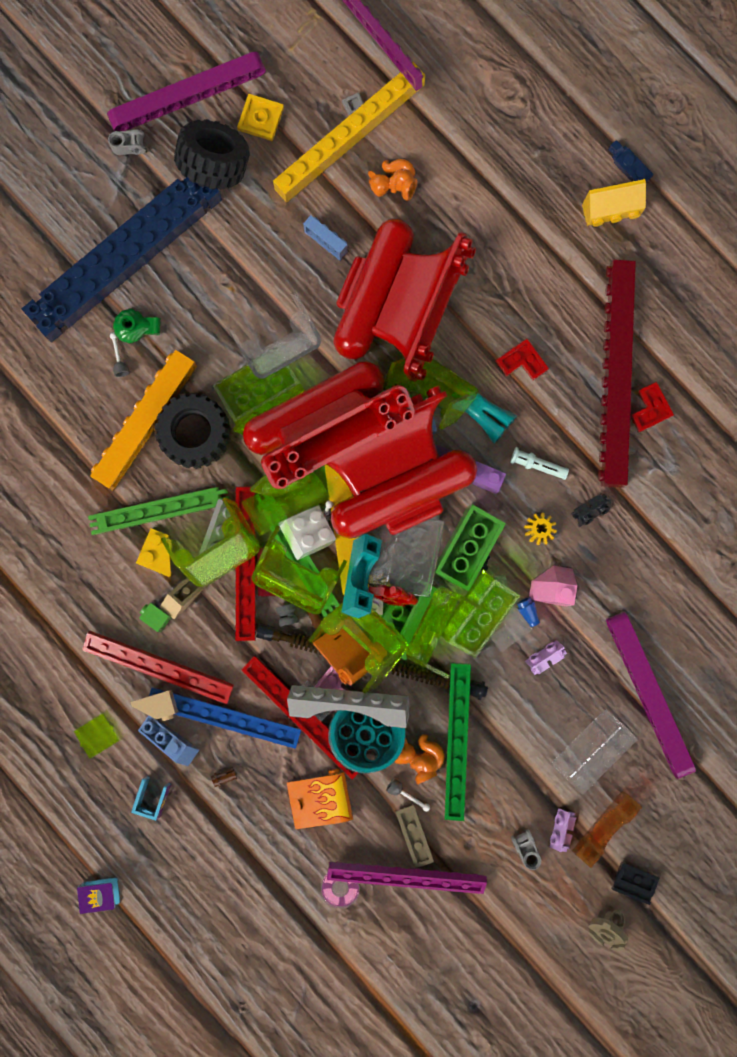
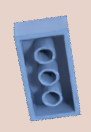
M310 215L303 223L304 232L341 261L348 252L347 242L342 238L340 239L334 231L331 232L328 226L321 224L317 217Z

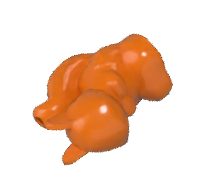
M396 159L391 163L388 160L383 161L382 169L388 174H393L391 177L368 171V175L371 178L369 180L370 187L376 196L382 197L391 189V192L395 194L397 191L402 192L403 199L407 201L413 197L417 187V179L414 178V166L408 160Z
M427 734L421 735L418 739L419 747L424 753L417 754L413 745L408 743L405 737L402 752L395 760L396 764L410 763V767L418 773L415 777L417 785L438 776L436 771L441 768L445 760V753L442 747L436 742L428 741L429 736Z

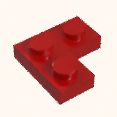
M525 339L496 360V363L506 377L521 366L532 381L549 370L528 339Z
M657 382L638 391L646 408L630 417L638 433L674 416Z

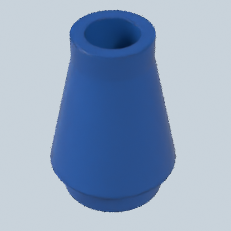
M531 597L516 603L518 606L517 610L526 620L529 627H534L540 623L535 602L531 600Z

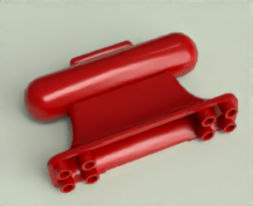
M391 218L384 221L378 228L367 257L357 256L351 265L336 302L337 307L345 310L334 334L333 343L339 355L347 359L357 360L367 354L375 336L382 338L394 345L405 358L404 374L412 382H416L418 379L423 381L427 373L423 366L425 362L431 363L434 352L430 351L431 343L455 284H457L460 275L466 276L468 273L469 265L465 264L467 258H474L476 248L472 247V239L468 238L466 233L460 232L453 244L442 252L430 255L409 253L414 239L412 228L401 219Z
M359 362L253 417L244 426L243 439L249 450L256 454L264 455L261 459V466L272 487L283 489L340 456L411 421L414 418L415 410L407 389L401 385H396L382 392L385 383L384 375L380 368L371 362Z
M439 385L426 392L428 396L426 400H423L421 394L411 398L415 410L414 418L411 421L372 439L326 464L341 476L353 495L336 504L331 512L332 527L337 534L348 539L357 538L386 524L389 533L396 535L440 515L443 512V507L439 499L468 487L474 482L477 477L478 468L471 454L465 450L456 449L439 456L436 450L432 432L433 416L438 404L447 397L446 391L441 392Z

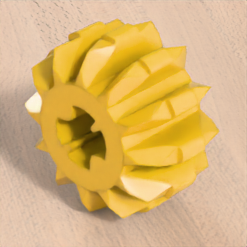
M535 513L533 514V519H527L530 525H524V528L529 530L525 533V536H532L529 542H533L536 539V545H540L542 540L544 545L548 544V539H554L551 533H557V530L551 527L555 526L556 522H549L552 518L551 516L545 519V513H541L539 518ZM542 525L544 527L542 530L545 531L538 533L536 526Z

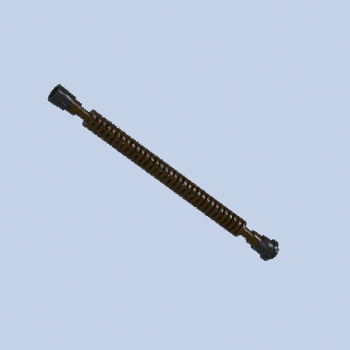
M263 623L259 625L256 638L280 642L281 640L289 642L290 647L293 648L295 644V648L298 649L300 645V650H303V647H305L304 651L310 648L309 652L311 653L315 649V654L319 651L313 645V642L316 640L314 637L311 641V636H308L306 639V635H303L301 638L302 634L299 633L296 637V632L292 636L282 633L281 630L275 629L276 627ZM388 657L377 665V671H380L381 667V672L387 669L386 673L388 674L392 670V675L396 671V676H399L401 673L403 678L406 674L407 679L411 675V680H414V677H416L415 681L421 678L420 682L422 683L425 679V684H428L430 681V685H433L435 682V686L438 687L440 683V688H443V685H445L444 689H448V686H450L451 674H448L446 677V673L443 672L441 676L440 671H438V674H436V670H433V673H431L432 669H428V672H426L427 668L425 667L422 671V666H419L417 669V665H414L412 668L411 663L407 667V662H404L403 666V661L397 664L398 660L395 659L394 663H392V658L388 662ZM470 680V696L477 697L478 700H481L482 697L485 698L488 691L485 681L477 682Z

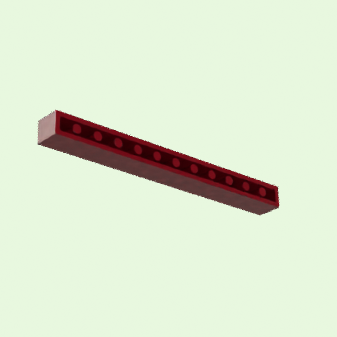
M613 260L606 268V277H609V284L605 288L608 302L605 303L604 310L605 314H607V321L604 323V332H607V336L603 343L606 358H603L602 368L605 369V376L602 378V388L605 389L604 395L601 397V406H604V414H601L600 418L603 432L600 433L602 451L599 453V462L602 463V467L598 473V481H601V487L624 488L628 485L636 261Z

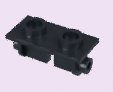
M599 494L588 501L591 505L590 508L585 503L575 508L571 514L575 520H578V527L588 525L594 518L608 513L611 509V499H608L605 494Z

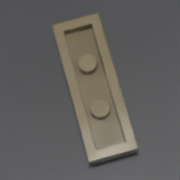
M414 804L396 810L395 812L415 869L434 862Z

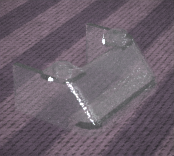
M292 292L290 295L299 311L294 313L289 320L293 332L267 347L260 349L253 340H246L240 343L234 330L231 327L228 328L242 356L253 374L258 378L268 377L314 351L321 344V337L301 299L295 292Z

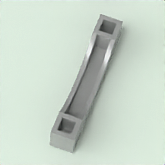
M292 685L287 698L289 716L310 718L315 714L325 711L347 710L370 716L386 726L406 728L410 715L409 696Z

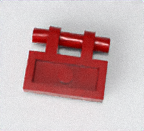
M381 584L378 587H369V592L374 594V598L388 605L406 606L418 603V599L413 593L405 592L399 586H392L390 590L389 586Z

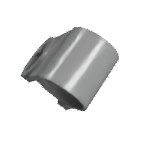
M142 130L115 131L108 136L109 145L116 155H139L146 152V148L143 146L145 134ZM118 141L122 142L120 145H114Z
M526 829L525 833L518 836H510L525 867L529 870L538 869L541 865V857L530 830ZM535 855V863L527 864V857Z

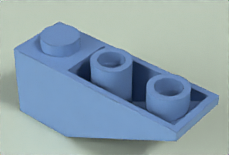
M149 715L138 730L175 763L189 766L199 751L188 740Z

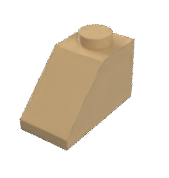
M189 575L167 594L160 608L175 619L193 602L205 587L192 575Z
M172 690L130 702L132 707L154 719L162 718V721L174 718L173 714L178 713Z

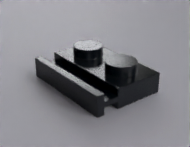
M621 861L611 889L650 905L660 878Z

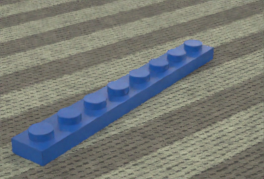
M152 687L149 696L166 691ZM173 693L178 713L174 715L294 749L297 747L301 733L299 728Z

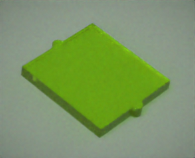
M104 713L74 731L81 743L80 747H83L89 759L120 741L113 730L114 726L110 725Z

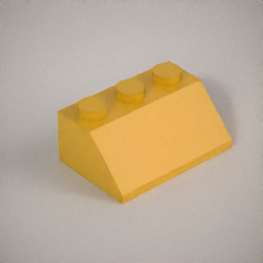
M643 179L589 190L582 204L587 226L593 225L596 227L604 224V222L611 221V223H616L624 218L635 219L640 217L646 205V181Z

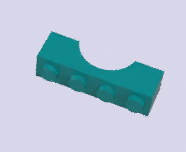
M368 534L353 540L341 613L355 618H361L371 613L374 594H371L368 590V578L373 565L380 557L382 540Z

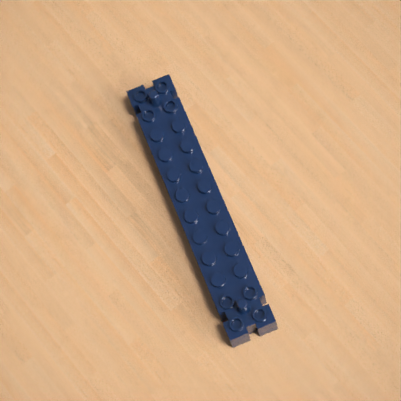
M185 177L183 181L175 180L39 293L42 297L37 302L32 299L21 308L22 311L52 343L63 334L60 329L65 325L70 328L205 215V208L209 206L212 209L222 201L220 191L217 188L209 189L207 186H199L198 183L189 181L188 177Z

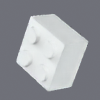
M319 505L286 519L280 525L297 560L330 546L336 540Z

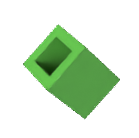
M154 603L146 604L141 609V616L139 617L141 621L156 632H162L172 618Z

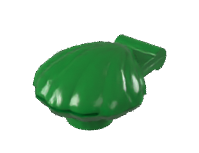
M133 308L122 310L115 317L113 323L114 333L120 341L132 344L140 340L144 335H160L161 318L143 317L138 310Z

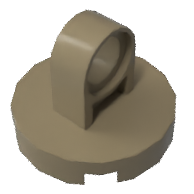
M619 910L608 911L604 919H592L588 926L590 928L588 932L591 937L602 946L604 943L611 945V950H624L628 941L627 934L623 931L625 917ZM613 915H616L618 919L617 925L613 923Z

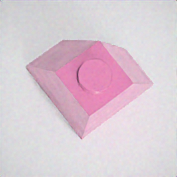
M552 566L531 581L529 592L531 600L560 606H573L577 592V582L573 569Z

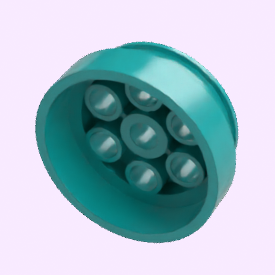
M337 710L329 726V744L334 756L343 766L358 773H374L387 768L395 762L404 747L405 728L390 727L383 723L380 726H375L372 721L373 718L361 714L362 721L356 722L353 718L355 712ZM342 727L349 729V737L342 736ZM361 731L368 733V741H363L360 738ZM380 735L387 737L388 742L386 745H382L379 742ZM348 746L355 747V756H350L347 753ZM370 749L374 751V760H369L367 758V750Z

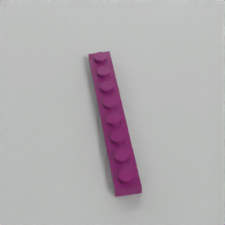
M342 0L416 91L422 88V72L418 67H414L408 55H404L400 45L392 40L388 30L382 28L379 19L372 16L367 5L364 6L361 0Z
M339 861L329 862L327 880L476 894H484L487 884V876L478 874L362 865L360 863L351 864Z

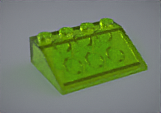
M277 347L212 385L241 435H243L245 424L250 419L304 391L300 381Z

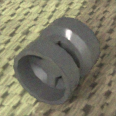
M295 604L276 608V612L280 616V627L299 622L298 617L294 613L296 610Z

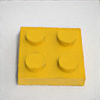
M248 94L237 130L273 141L284 110V104Z

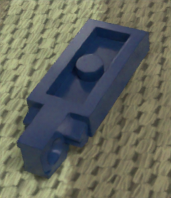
M614 141L610 145L608 150L613 154L614 164L631 182L645 179L647 183L654 176L628 147H623L618 141Z

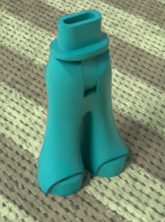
M460 385L452 394V397L457 400V404L484 429L494 444L503 435L505 428L507 429L517 417L513 412L493 404L478 392L471 390V388L466 389ZM484 412L490 414V415H491L492 417H494L500 424H498L497 422H495L492 418H490V417H489L488 415H486Z

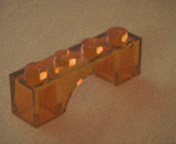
M621 791L572 851L592 868L604 854L605 847L611 837L623 825L630 823L642 809V806L627 793Z

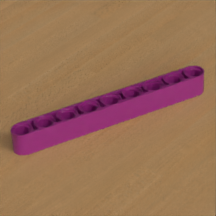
M250 52L114 107L108 111L107 116L114 132L127 131L265 74L266 68L258 52Z
M621 612L607 618L606 623L673 775L678 780L696 772L693 761L627 614Z

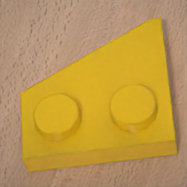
M151 528L136 564L171 578L170 536Z

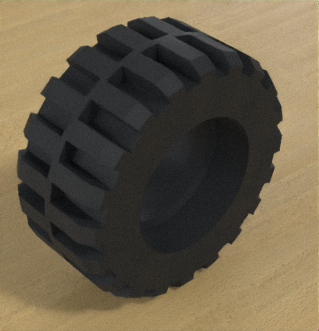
M199 119L187 123L180 129L174 161L178 170L181 171L184 177H188L189 181L196 182L202 187L207 186L209 189L219 188V190H222L226 187L231 188L241 182L246 171L250 150L247 141L243 135H239L236 129H231L229 125H223L219 121L213 122L208 119L201 121Z
M184 393L180 394L181 398L176 399L174 397L170 399L171 403L168 406L165 404L162 407L164 410L162 414L158 413L157 419L159 421L155 424V430L157 431L155 437L156 441L159 442L160 449L174 463L185 468L194 467L199 469L204 465L206 467L212 465L211 462L214 460L217 462L220 459L221 453L226 452V445L230 443L231 439L229 436L231 427L223 409L215 400L209 399L204 394L199 396L197 393H191V395L187 396ZM194 414L202 415L209 421L211 426L209 438L199 447H184L176 437L179 423L187 416Z

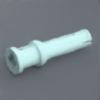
M518 447L514 449L510 463L513 464L515 462L525 466L526 469L534 468L563 480L566 479L569 472L568 468L537 458L534 453H526L519 450ZM542 465L551 467L553 469H556L557 471H553L551 469L542 467Z

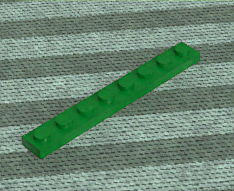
M451 662L444 820L464 821L471 663Z

